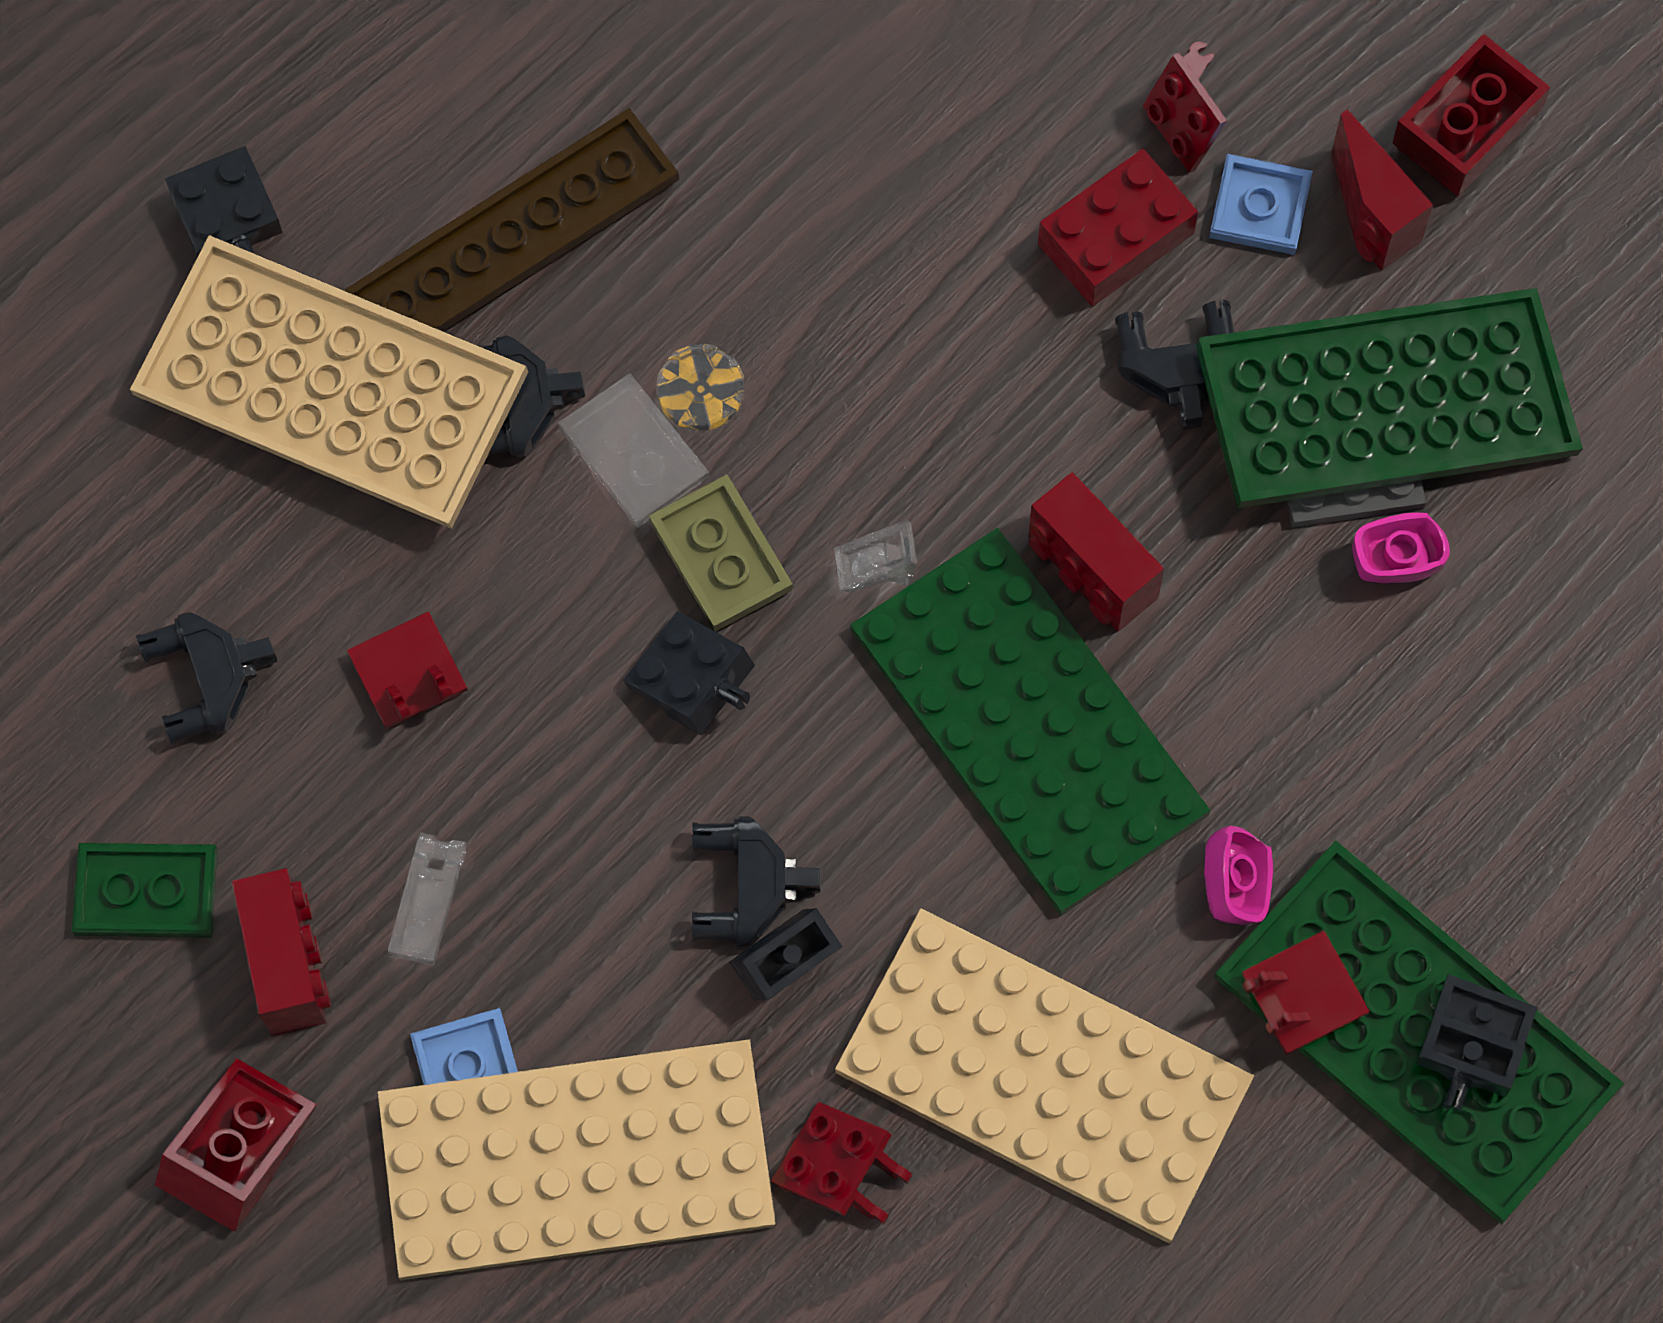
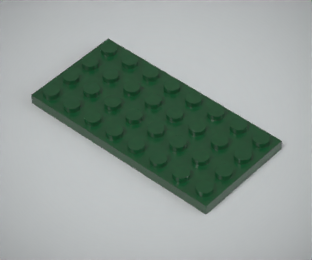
M1537 288L1199 337L1196 343L1237 509L1578 456L1583 449Z
M998 527L850 624V630L1060 916L1210 815V808Z
M1335 840L1219 968L1214 978L1268 1023L1252 992L1246 993L1242 986L1243 982H1245L1241 974L1242 971L1325 931L1370 1012L1298 1050L1502 1225L1624 1083L1537 1010L1512 1088L1507 1096L1503 1097L1482 1088H1469L1461 1113L1452 1111L1457 1093L1450 1109L1444 1108L1442 1103L1445 1100L1451 1081L1441 1073L1419 1066L1416 1062L1447 975L1458 977L1528 1004L1530 1003Z

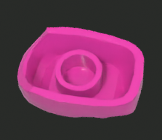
M1403 513L1365 524L1356 532L1352 544L1354 562L1360 579L1378 583L1414 582L1435 575L1445 567L1450 554L1446 534L1428 513Z
M1237 826L1220 828L1209 837L1206 843L1204 877L1209 910L1214 918L1223 923L1241 926L1260 922L1267 915L1271 898L1273 879L1271 847L1243 828Z

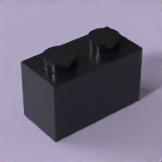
M817 908L803 909L733 958L729 963L754 1000H769L843 946Z

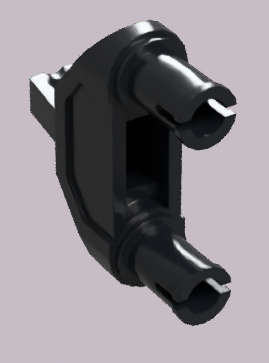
M1215 300L1203 305L1202 309L1205 314L1208 336L1235 332L1230 301L1219 300L1220 308L1218 310ZM1132 311L1133 320L1130 323L1128 312L1118 315L1115 318V322L1118 327L1122 350L1117 359L1119 373L1140 390L1163 403H1168L1169 407L1179 406L1183 429L1201 427L1203 415L1200 402L1209 401V396L1196 343L1151 349L1147 345L1143 313Z
M510 336L496 337V340H492L493 345L481 346V348L525 365L528 374L508 413L509 421H505V426L501 427L487 456L510 452L511 456L516 458L529 455L538 445L555 419L554 411L564 408L563 402L585 398L583 377L580 371L559 374L557 368L546 369L545 362L523 344Z
M191 612L178 615V618L174 619V624L136 635L145 663L184 649L185 653L189 652L204 697V699L200 700L201 705L168 716H162L171 744L209 730L211 734L216 733L217 735L227 732L235 722L250 689L248 681L258 676L256 670L277 662V657L269 637L249 643L246 642L245 637L233 639L231 633Z
M739 816V819H734V823L698 824L693 822V852L734 851V855H738V908H734V912H692V941L734 940V945L739 944V947H750L760 939L786 909V903L797 902V894L820 893V868L797 867L795 859H785V853L750 816Z

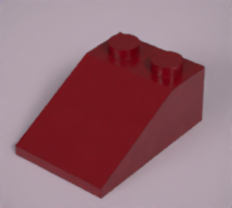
M1347 109L1340 115L1332 148V156L1355 246L1366 261H1373L1383 271L1422 242L1433 204Z
M236 1058L162 1154L155 1186L236 1232L263 1195L314 1112L316 1104Z

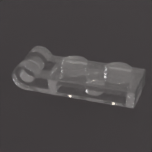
M420 833L388 948L390 956L435 966L459 871L465 858L466 842L452 839L450 843L436 841L434 835ZM431 858L445 861L443 870L428 868Z

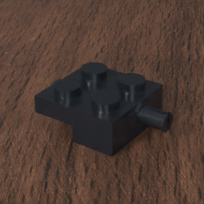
M246 146L165 178L166 185L197 256H199L208 236L255 254L252 245L283 233L279 219Z
M677 611L623 681L629 690L661 707L669 718L702 735L726 702L735 706L738 710L745 708L743 702L749 703L750 694L738 687L755 667V664L744 647Z
M1447 975L1416 1062L1419 1066L1441 1073L1451 1081L1445 1100L1442 1103L1444 1108L1450 1109L1457 1093L1452 1111L1461 1113L1469 1088H1482L1503 1097L1507 1096L1512 1088L1525 1050V1043L1538 1008L1537 1006L1458 977Z

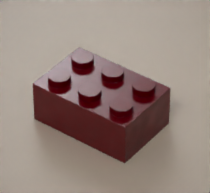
M1483 33L1398 120L1392 144L1459 197L1543 111L1551 87Z
M1142 148L1040 221L1038 245L1086 301L1094 307L1195 233L1199 211Z
M1073 472L1068 474L1031 505L1028 534L1030 547L1039 558L1044 561L1050 559L1060 570L1058 574L1062 582L1072 592L1080 591L1088 599L1091 612L1102 624L1107 625L1110 623L1119 632L1159 598L1164 567Z
M287 868L233 880L232 885L258 1012L271 1036L326 1024L324 1009L331 1007V1000L327 983L322 979L320 969H315L314 966L321 964L322 958L317 937L313 936L311 925H306L305 921L313 920L308 894L304 893L301 880L294 882Z

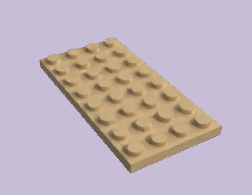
M208 236L130 390L134 396L452 529L528 374V370L525 365L222 240Z
M922 908L918 912L835 1068L836 1074L1171 1244L1254 1078V1075Z
M750 1039L378 1092L400 1280L776 1227Z

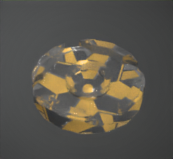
M709 344L688 345L670 355L662 370L660 369L657 376V398L664 414L676 425L692 431L712 430L726 424L738 413L744 399V375L737 361L730 354L727 355L725 352L720 351L718 347Z

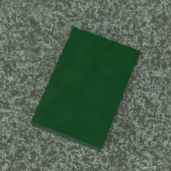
M78 843L72 933L74 936L212 938L218 860L217 846L214 844Z

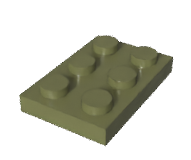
M727 474L649 515L650 524L715 632L793 590V583Z

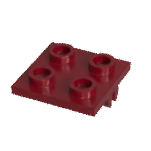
M1204 42L1192 43L1187 54L1183 57L1180 53L1174 54L1142 105L1150 121L1157 126L1170 145L1173 154L1179 158L1188 173L1196 171L1227 122L1199 81L1203 71L1214 58L1213 53L1205 56L1198 54L1205 50L1207 44Z
M429 611L347 650L385 729L468 691Z
M1325 931L1241 973L1245 980L1242 986L1246 993L1252 992L1268 1021L1265 1025L1270 1035L1275 1034L1286 1055L1348 1025L1370 1012Z
M818 1101L771 1182L784 1190L845 1216L852 1205L870 1219L876 1218L881 1224H885L889 1215L857 1191V1188L872 1163L894 1179L899 1177L906 1184L909 1183L913 1175L883 1152L892 1136L889 1131Z

